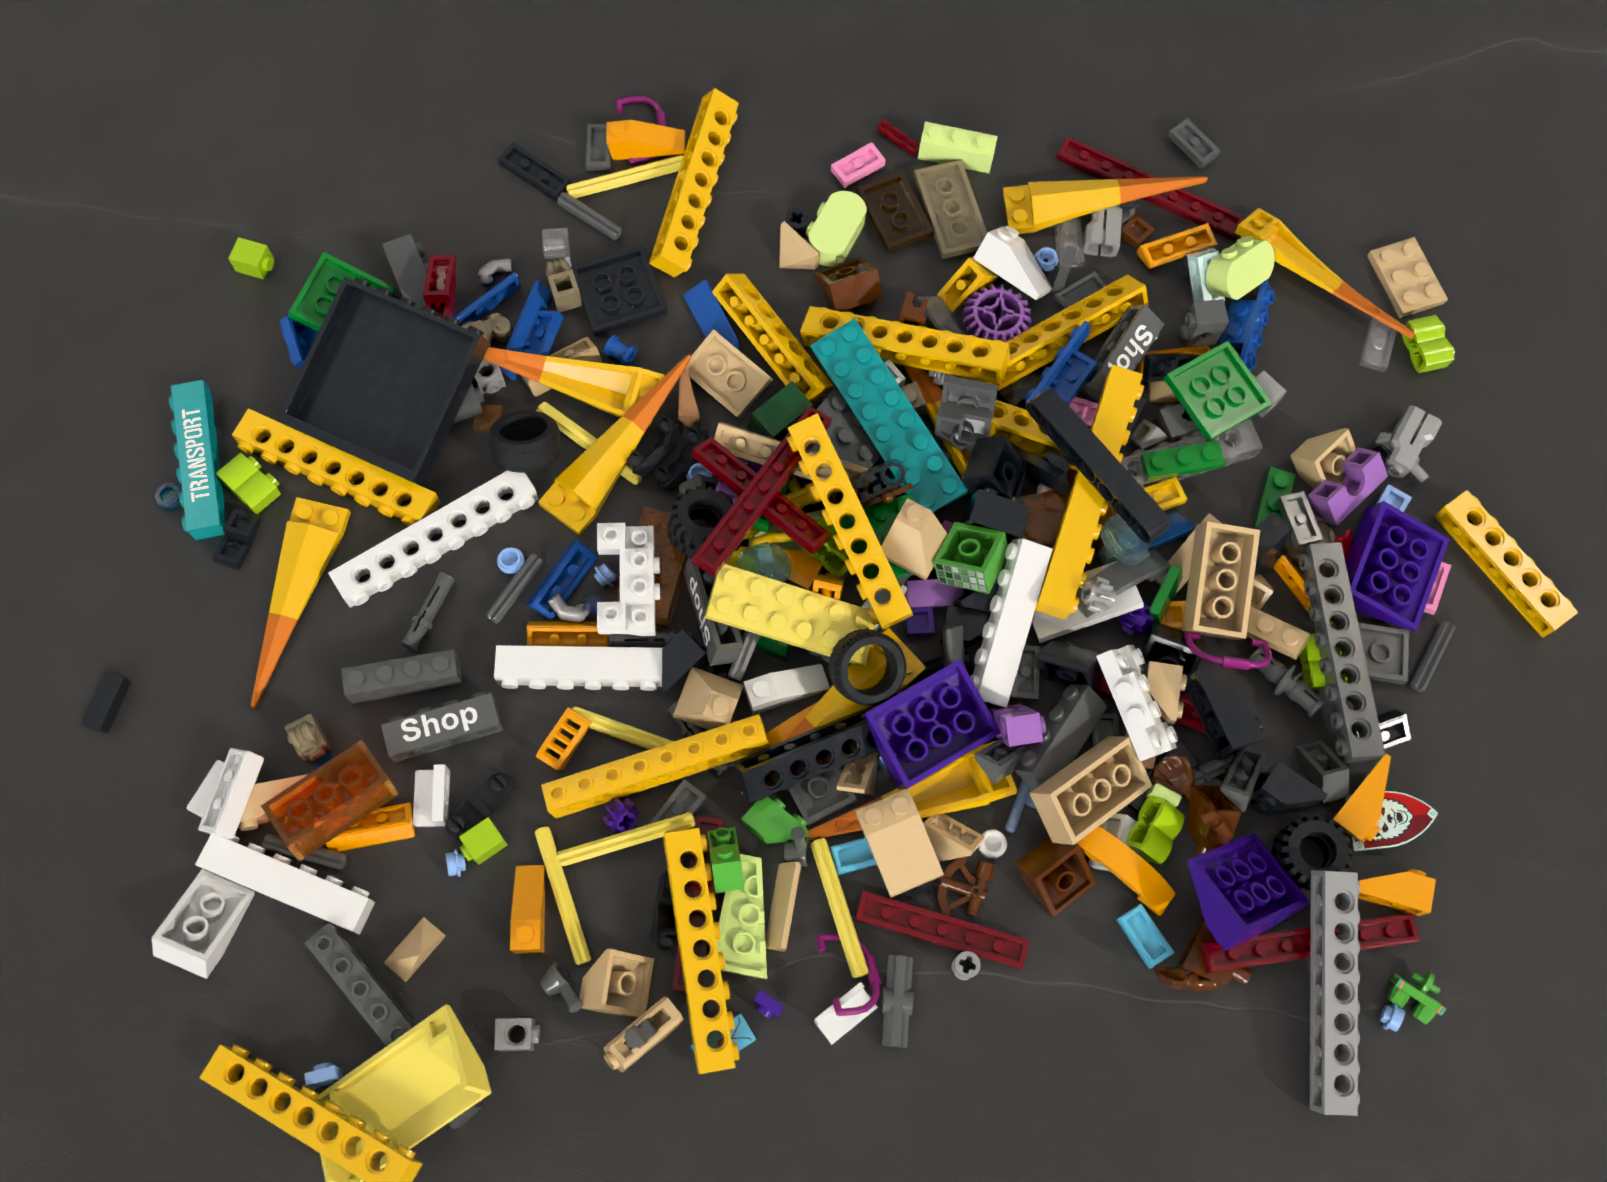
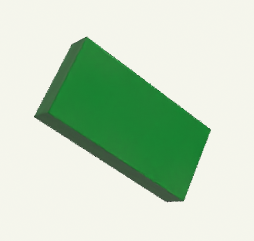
M1175 565L1170 567L1149 609L1150 615L1153 616V621L1161 623L1183 579L1182 568Z

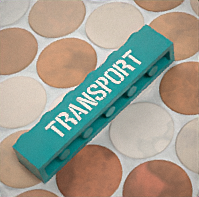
M204 380L171 385L172 396H169L168 400L170 408L174 412L171 427L177 438V443H174V452L176 458L179 459L180 467L176 468V474L179 482L182 484L179 500L185 511V516H182L181 519L183 529L195 540L225 535L223 527L227 520L223 486L221 480L216 475L220 470L211 390Z

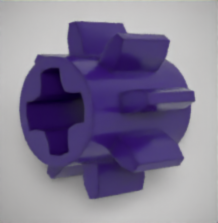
M1144 603L1143 608L1119 616L1120 623L1123 625L1122 630L1132 636L1134 633L1144 634L1147 632L1153 621V616L1149 613L1150 607Z
M615 798V800H612L605 806L606 815L602 817V820L607 824L612 833H616L617 830L625 832L636 826V816L640 812L634 807L629 798H626L624 801Z

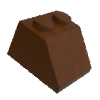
M861 257L815 272L816 279L827 304L834 311L851 312L853 307L872 305L876 303L877 299L883 298L877 268Z
M1048 837L1015 863L1024 883L1053 918L1097 884L1077 843L1074 845L1052 843L1051 838Z

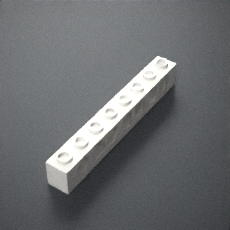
M507 470L330 571L328 574L349 607L361 605L369 599V596L378 591L388 590L395 581L402 577L412 576L421 566L436 562L447 551L462 547L465 541L473 536H481L494 524L507 521L513 513L520 509H528L538 500L536 490L525 473ZM513 494L509 500H501L503 495ZM482 507L490 508L489 511L484 514L478 513L479 509ZM460 520L466 521L462 527H454L456 522ZM443 534L439 540L431 541L433 535ZM413 547L419 548L415 554L407 555L409 549ZM395 561L391 568H383L386 562ZM370 575L368 581L364 583L359 582L362 576Z

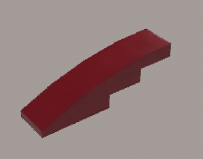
M430 255L422 294L425 301L424 306L438 312L437 316L445 319L446 316L454 318L456 256Z

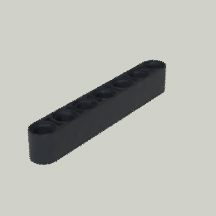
M1047 387L1026 403L1027 411L1035 422L1143 542L1151 543L1171 527V521L1167 514L1054 389Z

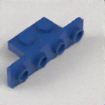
M1268 280L1261 283L1256 300H1231L1227 313L1229 323L1219 341L1220 345L1229 341L1233 348H1242L1240 358L1250 372L1256 366L1257 348L1262 345L1263 327L1268 323L1269 306L1273 304L1275 298L1274 290L1271 289Z
M541 281L534 282L505 350L548 356L564 317L559 311H546L552 298V293ZM500 367V370L510 380H517L519 374Z
M286 316L279 321L283 331L282 336L287 343L290 352L289 357L293 365L302 368L318 331Z
M1084 321L1080 327H1075L1070 335V342L1066 347L1059 349L1051 368L1047 367L1040 377L1041 382L1036 389L1033 387L1028 392L1025 398L1026 403L1047 387H1050L1070 405L1097 367L1096 361L1078 351L1090 334V323Z

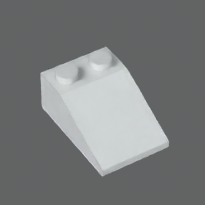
M1003 226L988 232L973 257L974 260L1035 300L1050 293L1052 286L1024 239L1018 236L1019 232L1010 226Z
M202 869L153 935V956L207 979L227 949L255 891Z

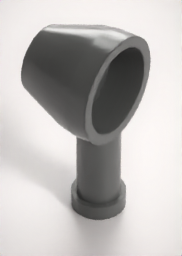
M795 827L791 830V838L793 840L785 843L784 859L788 862H800L801 867H808L811 851L810 839L805 838V831L802 827Z
M554 962L548 967L539 983L549 996L561 993L568 1005V1010L571 1013L577 1012L582 1008L583 1003L578 999L571 987L573 981L566 970L559 963Z

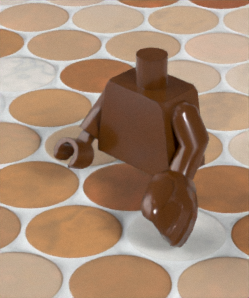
M1171 755L1159 762L1154 769L1151 778L1154 785L1158 783L1179 795L1184 794L1190 801L1186 827L1197 841L1195 853L1200 855L1230 843L1241 815V811L1220 791L1221 788L1219 786L1195 785L1193 769L1186 756Z
M1205 920L1198 923L1176 968L1162 965L1154 966L1155 975L1169 988H1190L1193 991H1215L1218 987L1227 986L1231 978L1245 985L1251 977L1252 970L1246 967L1206 973L1200 944L1216 940L1207 928Z

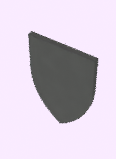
M917 296L915 298L920 306L922 305L923 298L927 299L928 304L925 314L937 330H948L953 333L967 335L941 296Z

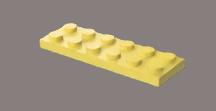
M727 564L715 576L704 617L829 657L838 641L848 633L861 629L874 630L875 628L868 609ZM870 645L857 650L849 663L861 667L865 666Z

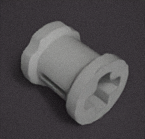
M969 951L960 953L954 958L951 965L954 976L964 981L977 975L981 967L978 956ZM967 959L969 960V966L973 968L964 973L963 966L959 965V963Z

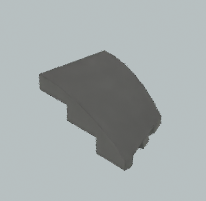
M946 375L943 382L942 400L936 417L935 435L944 441L952 443L954 447L961 451L965 448L972 452L978 438L990 437L998 385Z

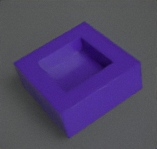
M933 606L910 608L913 616L905 619L907 637L934 636Z
M762 990L754 998V1002L757 1004L755 1010L768 1019L772 1015L778 1019L785 1008Z

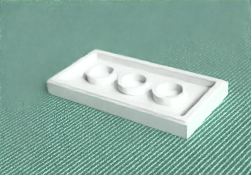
M1118 561L1085 572L1087 573L1085 583ZM1135 585L1117 595L1111 608L1106 609V611L1101 610L1100 613H1095L1088 618L1078 608L1075 613L1071 612L1066 620L1035 610L1032 625L1039 642L1042 643L1143 608L1144 605Z

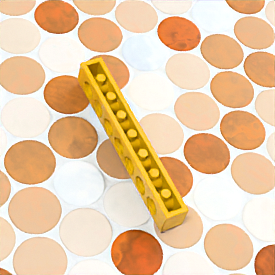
M716 88L702 97L649 264L674 278L682 272H686L691 266L692 259L690 257L699 241L697 237L698 231L705 222L704 212L712 200L710 193L718 180L717 171L725 158V154H723L725 146L731 139V126L735 123L738 116L736 110L739 103Z
M1125 275L1022 332V334L1015 336L1014 339L1006 341L1005 343H1009L1010 360L1002 384L967 377L962 378L998 385V391L1054 360L1059 349L1066 347L1070 342L1069 338L1075 327H1080L1084 321L1090 323V334L1083 343L1117 325L1129 306L1146 304L1149 307L1146 285L1129 275Z
M810 306L800 330L804 346L810 347L811 344L855 318L881 359L885 362L890 359L895 364L1002 384L1010 360L1009 343H1004L1000 340H988L974 335L957 334L948 330L941 331L921 325L914 326L903 324L899 321L882 320L873 316L866 317L855 315L851 312H839L825 307Z
M249 408L232 433V436L238 443L237 447L248 454L255 452L261 455L260 457L273 465L276 462L282 464L287 471L294 475L304 474L308 480L316 485L326 484L338 495L345 496L348 494L354 497L357 503L365 507L372 505L387 517L392 518L394 515L401 518V521L407 526H411L434 513L441 503L437 494L429 489ZM270 437L268 441L261 443L264 438ZM294 447L289 453H284L286 449ZM311 458H317L315 462L307 464ZM340 468L338 473L330 474L333 469ZM357 479H364L361 484L353 485ZM388 489L384 495L377 496L380 490ZM404 500H411L409 505L400 506Z
M818 413L788 427L791 436L787 437L793 453L799 451L803 459L798 464L804 476L810 475L814 484L809 487L815 500L821 499L826 508L821 512L827 525L833 524L837 531L833 538L839 550L845 548L849 558L844 561L851 576L857 574L861 582L856 587L862 599H869L872 609L868 610L874 625L880 624L884 630L913 616L910 606ZM812 443H817L820 445L818 453L814 455L807 454V447ZM828 467L832 470L829 478H818L820 469ZM834 492H841L844 495L843 500L838 504L829 502V497ZM846 516L855 518V524L850 529L841 527V521ZM864 541L867 543V549L861 554H856L852 551L854 543ZM874 565L878 567L879 574L877 577L868 579L864 576V571L868 566ZM886 590L891 593V599L888 603L879 604L876 602V595L879 591Z
M758 714L542 784L541 787L547 810L557 819L615 800V798L619 799L733 762L770 747L763 722Z
M699 828L664 833L663 841L697 1073L704 1074L735 1068L734 1061L739 1060L737 1042H731L730 1030H734L735 1027L732 1011L727 1012L725 1000L730 999L728 982H722L721 970L725 969L723 951L718 952L716 940L721 939L719 923L713 922L712 911L716 910L714 892L709 893L707 881H712L711 868L709 863L704 864L703 852H707L705 834L700 835ZM690 853L695 857L696 864L693 868L682 866L680 862L682 854ZM688 882L697 883L700 887L699 896L695 898L687 896L684 891L685 884ZM699 911L704 915L705 921L702 927H693L690 924L689 915L691 912ZM702 940L708 944L709 952L707 956L698 957L695 955L693 946L696 941ZM702 970H708L713 975V983L708 988L702 987L698 983V975ZM707 1000H713L718 1006V1012L712 1018L706 1017L702 1012V1006ZM713 1030L719 1031L723 1038L721 1045L717 1048H711L707 1044V1036Z
M234 1044L232 1048L219 1045L201 1074L200 1079L365 1182H413L422 1166V1163L413 1158L416 1153L401 1144H399L398 1148L389 1144L391 1138L376 1129L373 1133L366 1130L365 1126L367 1123L353 1115H350L349 1118L340 1114L343 1108L328 1100L325 1104L317 1100L319 1096L317 1092L306 1086L299 1089L294 1086L296 1081L294 1078L283 1072H279L276 1075L270 1071L273 1067L271 1064L260 1058H256L253 1061L248 1057L250 1052L237 1044ZM244 1069V1075L239 1080V1074ZM267 1083V1090L262 1095V1087ZM290 1097V1105L287 1109H285V1102L287 1098ZM314 1111V1119L308 1124V1117ZM338 1125V1134L332 1139V1130ZM360 1140H362L363 1147L358 1154H356V1145ZM386 1154L387 1164L381 1170L380 1160Z

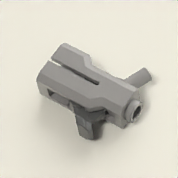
M1115 205L1089 213L1090 223L1086 225L1083 233L1082 252L1097 256L1098 245H1101L1100 256H1116L1120 248L1121 226L1133 217L1135 206L1131 205L1125 210Z
M1410 405L1403 412L1393 432H1382L1376 436L1371 443V448L1382 446L1386 450L1388 456L1384 466L1390 476L1404 478L1411 471L1421 483L1429 477L1418 464L1420 460L1418 455L1422 448L1427 447L1434 440L1442 424L1439 418L1428 413L1424 422L1421 423L1426 411Z

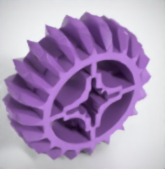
M992 284L989 286V290L982 286L979 293L974 291L971 299L966 301L962 314L964 317L963 326L967 327L966 334L988 340H1000L1004 343L1014 339L1015 336L1022 334V332L1030 327L1031 309L1027 308V300H1021V293L1014 295L1013 287L1007 291L1004 290L1003 284L999 289H996ZM996 312H998V316H997V317H998V323H997V324H996V317H995V316H996Z

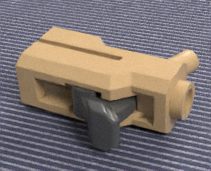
M664 996L605 1045L604 1051L606 1054L604 1059L611 1069L616 1070L618 1068L623 1073L680 1026L684 1020L683 1016L668 997Z

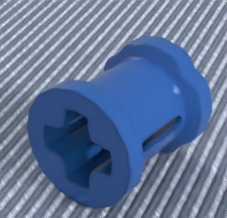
M617 335L611 336L604 347L603 354L607 357L612 356L620 361L623 366H629L636 357L637 347L628 346L620 341Z

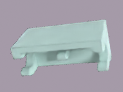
M1214 248L1187 255L1193 302L1224 299L1225 301V297L1213 296L1208 291L1206 284L1208 265L1211 259L1219 255V251H1216Z

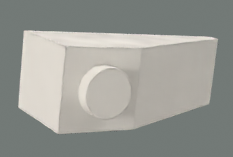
M822 664L773 672L744 681V693L752 716L826 692L830 689Z

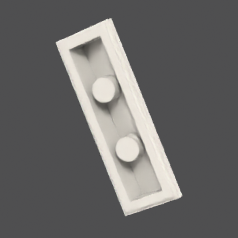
M230 748L199 825V831L227 839L234 838L263 764V757L250 751Z

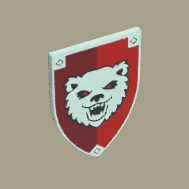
M1385 791L1380 822L1377 825L1381 828L1371 842L1366 839L1363 844L1352 837L1354 852L1390 848L1406 844L1426 831L1435 820L1438 812L1422 800L1411 795ZM1352 795L1345 797L1346 802L1350 799Z

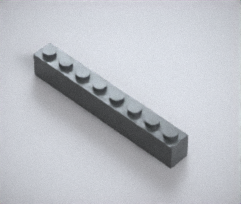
M408 234L382 243L402 296L415 302L414 307L422 310L425 305L422 294L428 262H422L421 258L425 257L420 242L415 243L412 235ZM471 383L453 423L483 413L480 403L485 401L479 387L474 388Z

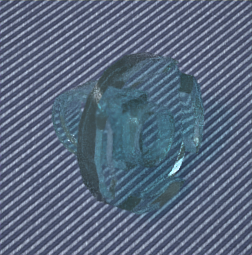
M1119 515L1110 517L1102 525L1101 539L1105 546L1098 551L1097 555L1103 565L1118 560L1127 565H1138L1149 557L1148 548L1151 547V543L1143 542Z
M768 542L754 545L753 549L750 546L746 547L739 555L737 561V568L783 583L788 580L791 574L790 558L785 550L776 544H769Z

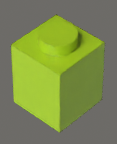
M238 237L228 258L236 272L263 280L274 265V257L267 245Z
M489 817L459 836L463 842V845L459 848L468 861L474 859L479 865L508 845Z

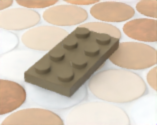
M962 160L914 170V178L930 225L934 230L933 234L942 259L978 251L987 235V230Z

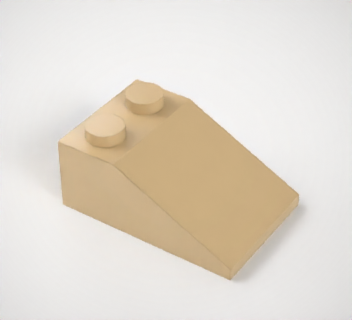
M908 789L855 810L858 823L890 897H894L944 875Z

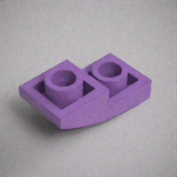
M938 579L906 581L905 583L907 587L906 600L910 608L953 606L952 602L964 595L963 588L939 583Z

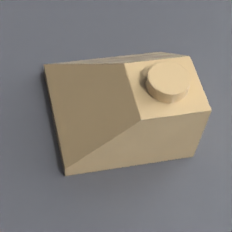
M1343 428L1307 439L1290 456L1298 475L1315 489L1324 480L1338 484L1343 483L1345 472L1342 463L1356 450L1349 429Z
M907 498L881 548L889 562L926 581L934 566L933 561L948 534L931 510Z
M691 667L673 717L707 730L730 724L744 685Z
M606 949L582 979L579 997L583 1003L581 1009L639 1018L647 1009L654 959L614 949Z

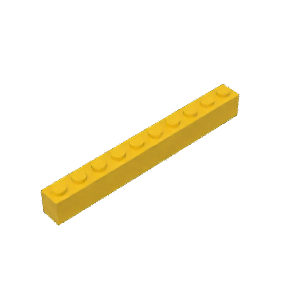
M1112 364L1106 376L1090 430L1121 463L1123 454L1119 453L1121 445L1125 446L1128 441L1130 431L1126 430L1128 422L1132 423L1135 418L1137 408L1133 407L1135 399H1140L1144 385L1140 384L1143 374ZM1078 469L1035 608L1036 611L1066 620L1071 612L1075 613L1080 598L1076 597L1078 588H1083L1087 573L1083 572L1085 564H1090L1095 549L1091 548L1093 539H1098L1102 528L1098 521L1100 515H1105L1109 505Z

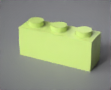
M925 122L918 159L939 164L962 160L965 169L989 173L998 136Z

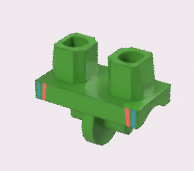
M1414 971L1410 979L1417 983L1416 986L1396 973L1392 975L1390 981L1393 985L1387 995L1391 1002L1403 1008L1412 996L1418 1000V1003L1411 1014L1425 1024L1436 1013L1441 1016L1444 1014L1446 1008L1439 1001L1426 994L1428 991L1434 995L1440 992V987L1433 984L1435 974L1427 971L1421 976Z

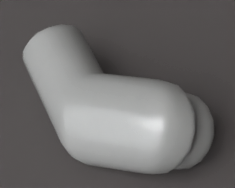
M511 259L491 260L482 266L477 274L480 277V283L490 284L493 282L492 274L512 271Z
M559 593L548 600V603L560 619L564 621L580 623L585 620L589 611L582 608L584 604L576 605V607L567 606Z

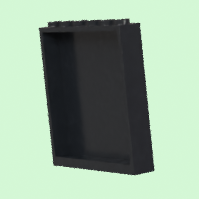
M344 277L277 421L424 487L490 345V341L483 337L484 332L470 325L468 329L460 326V321L450 316L442 319L437 316L438 312L429 307L423 306L421 310L414 307L415 302L401 296L399 300L393 298V293L382 287L374 290L370 288L371 284L363 279L356 277L353 281Z

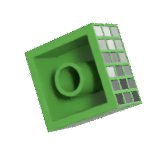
M954 522L933 561L938 582L989 594L1007 559L1005 552L1008 543L1005 532Z

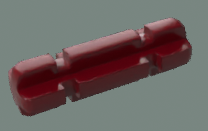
M882 119L877 126V131L883 136L887 135L889 140L902 149L905 148L909 154L915 155L920 148V143L914 138H909L908 134L895 125L892 126V123L888 120Z

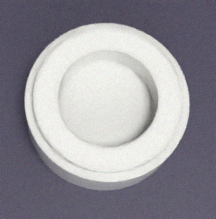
M994 829L987 830L982 834L985 838L978 847V850L985 858H999L1007 848V840L1000 831Z

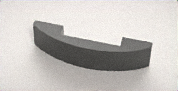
M1146 550L1123 558L1091 579L1096 581L1097 577L1110 580L1109 585L1114 587L1113 589L1116 591L1117 596L1146 579L1152 582L1168 573L1171 565L1156 550ZM1079 588L1076 593V597L1080 598L1077 608L1088 618L1096 612L1087 610L1088 605L1083 604L1084 601L1081 600L1082 589Z

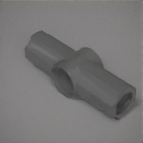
M888 955L886 987H883L881 1013L884 1015L881 1046L907 1048L909 1016L912 1015L913 989H911L913 957Z

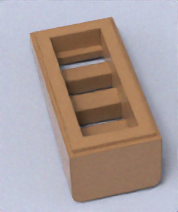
M685 369L679 379V422L681 427H690L692 425L700 427L699 410L687 369Z

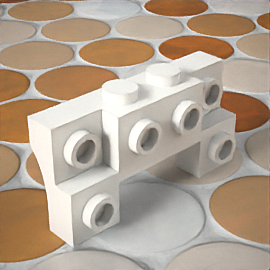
M597 523L598 554H620V602H597L598 633L656 636L655 600H660V583H655V574H660V558L655 557L654 526L626 527L625 523Z
M1127 645L1120 649L1109 650L1097 655V660L1140 762L1177 748L1175 744L1178 741L1176 732L1172 726L1168 727L1166 722H1161L1160 708L1156 701H1152L1149 694V682L1144 674L1141 675V672L1144 671L1142 664L1145 663L1140 649H1135L1134 645Z

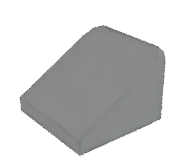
M1143 419L1131 433L1128 440L1144 449L1165 440L1168 436L1159 427Z

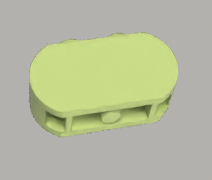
M838 191L831 194L826 203H821L816 221H812L807 228L808 243L819 253L820 265L833 267L844 263L865 225L866 204L860 196L853 192Z
M1242 237L1231 247L1223 249L1219 255L1211 259L1206 273L1208 291L1215 297H1229L1238 300L1267 280L1274 266V251L1271 244L1264 240H1255L1252 237Z

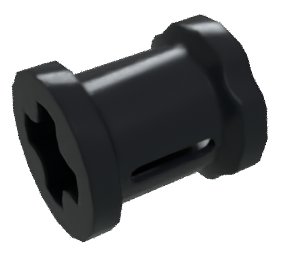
M790 209L786 213L785 222L804 238L807 231V214L802 209Z

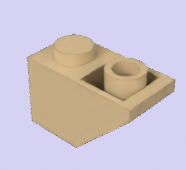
M1149 661L1145 675L1150 685L1149 694L1152 701H1156L1161 716L1166 723L1174 725L1177 718L1182 717L1184 702L1179 701L1180 691H1185L1187 675L1182 674L1183 666Z

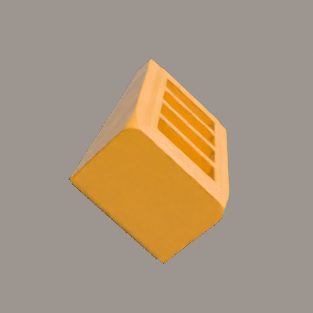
M568 707L535 756L558 771L564 770L592 721ZM571 719L580 725V729L577 730L567 724L568 720ZM563 729L574 735L573 739L571 740L562 734L561 731ZM558 739L568 746L564 749L557 745L555 741ZM552 749L561 755L560 758L557 759L549 751Z

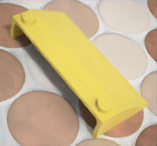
M446 1004L321 1092L317 1100L324 1104L327 1100L343 1108L340 1113L343 1116L349 1118L350 1115H353L367 1123L365 1129L371 1133L376 1129L391 1138L389 1144L398 1148L399 1144L411 1149L492 1092L484 1064L452 1008ZM338 1125L332 1130V1139L338 1134ZM360 1140L356 1145V1154H358L363 1147L362 1140ZM320 1154L325 1182L364 1181ZM386 1154L380 1160V1169L384 1168L387 1164Z

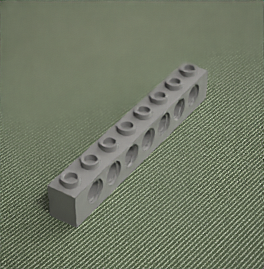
M1311 870L1310 1110L1324 1115L1358 1116V1106L1360 1104L1358 1092V1075L1360 1073L1358 1061V1044L1360 1042V1033L1358 1031V1014L1360 1012L1358 1000V984L1360 982L1358 970V954L1360 952L1358 940V924L1360 922L1358 894L1360 892V883L1358 881V873ZM1336 896H1338L1339 898V904L1337 907L1335 905ZM1336 925H1337L1338 928H1339V933H1338L1337 937H1336V935H1335V927H1336ZM1336 955H1338L1339 958L1337 966H1335L1334 962ZM1338 985L1339 992L1338 995L1335 996L1334 990L1335 987ZM1338 1015L1339 1022L1338 1025L1335 1027L1334 1020L1335 1017ZM1338 1046V1055L1335 1057L1334 1050ZM1338 1076V1085L1335 1087L1334 1081Z

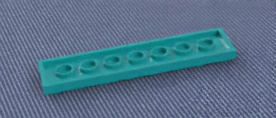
M855 318L810 345L813 353L883 461L898 459L905 465V479L899 486L911 483L913 487L904 492L905 495L911 494L914 502L931 510L934 514L968 493L967 488ZM888 467L895 479L900 477L901 471L898 467Z

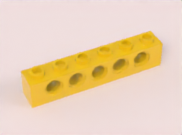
M726 274L712 293L785 386L793 381L813 405L822 397H825L833 389V384L746 275Z
M996 400L990 437L1005 435L1010 443L1044 459L1045 452L1067 457L1035 422L1027 410ZM1071 462V469L1077 470L1076 466Z
M1468 490L1443 507L1434 516L1542 638L1558 629L1578 613L1573 607L1572 602L1559 592L1554 586L1553 581L1540 571L1534 560L1520 549L1515 539L1501 528L1497 519L1491 516L1482 507L1480 501ZM1522 579L1527 582L1528 586L1523 583Z

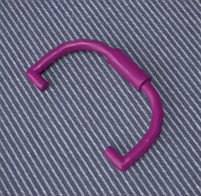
M631 96L616 100L618 113L624 112L623 104L633 102L649 104L656 111L657 124L668 127L665 112L661 110L659 104L653 99L645 96ZM657 157L629 158L628 161L629 164L633 165L647 162Z
M1184 633L1186 644L1192 653L1210 663L1219 664L1221 667L1249 670L1250 668L1267 666L1272 661V652L1268 643L1263 640L1252 639L1250 644L1251 646L1262 647L1265 658L1260 661H1251L1250 659L1211 656L1197 648L1192 640H1199L1200 633Z
M818 934L816 941L819 951L826 950L824 941H841L839 934ZM860 940L859 943L868 968L867 976L873 993L866 1004L852 1008H842L839 998L833 999L832 1002L837 1016L858 1015L868 1012L876 1005L880 995L879 985L881 984V979L874 956L870 955L867 947Z

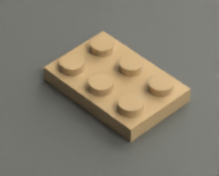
M1415 237L1371 250L1367 255L1399 318L1443 305L1448 300Z
M714 329L690 357V362L685 368L691 379L739 419L773 380Z

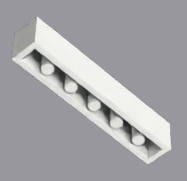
M1012 539V542L1007 546L1005 552L1006 563L998 576L997 582L999 587L997 594L990 603V618L984 625L982 631L983 642L981 648L976 652L974 660L976 666L973 675L970 676L984 702L1005 708L1008 705L1052 552V548L1026 539Z
M496 645L494 679L498 685L506 689L518 688V685H529L532 689H545L546 685L557 686V688L564 690L573 689L574 686H585V689L599 690L601 686H612L615 690H628L629 687H640L641 690L653 691L657 687H662V648Z
M210 835L195 864L196 866L360 935L375 904L374 901L368 898L369 892L353 886L351 891L341 887L343 881L327 875L325 880L315 876L317 870L301 864L299 869L290 866L292 860L275 853L274 857L271 858L264 855L266 849L253 843H249L248 847L238 844L240 838L236 836L233 839Z

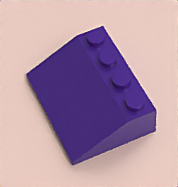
M1385 501L1365 509L1345 561L1355 611L1411 631H1417L1450 539Z
M960 659L864 713L883 763L898 790L910 788L1001 734L1000 729Z
M1256 833L1217 847L1187 861L1206 926L1225 951L1289 921L1310 902Z

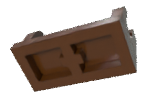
M907 290L899 322L914 326H925L926 317L924 316L928 304L927 299L923 298L920 307H914L912 305L914 292Z

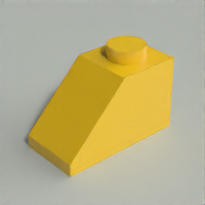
M968 258L937 295L941 296L952 312H956L966 305V301L971 299L974 291L979 293L982 286L987 289L999 275L973 258Z

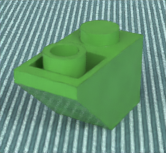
M767 796L763 800L756 801L741 819L745 828L765 844L792 841L791 830L795 827H802L805 831V838L809 837L806 827L807 822L798 814L790 815L785 811L786 806L775 796L771 799Z
M721 827L716 830L707 831L715 893L744 889L736 828Z

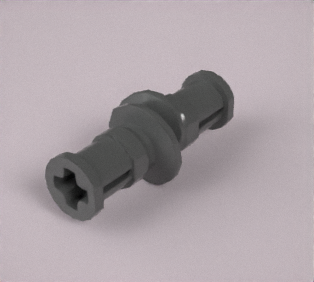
M1259 647L1249 658L1251 661H1260L1265 658L1262 647ZM1272 657V661L1267 666L1257 668L1265 675L1266 679L1277 685L1274 691L1276 696L1285 692L1293 702H1297L1308 712L1310 718L1327 701L1325 697L1321 698L1312 691L1304 681L1299 680L1303 675L1302 672L1293 675L1296 667L1294 664L1289 669H1286L1283 663Z

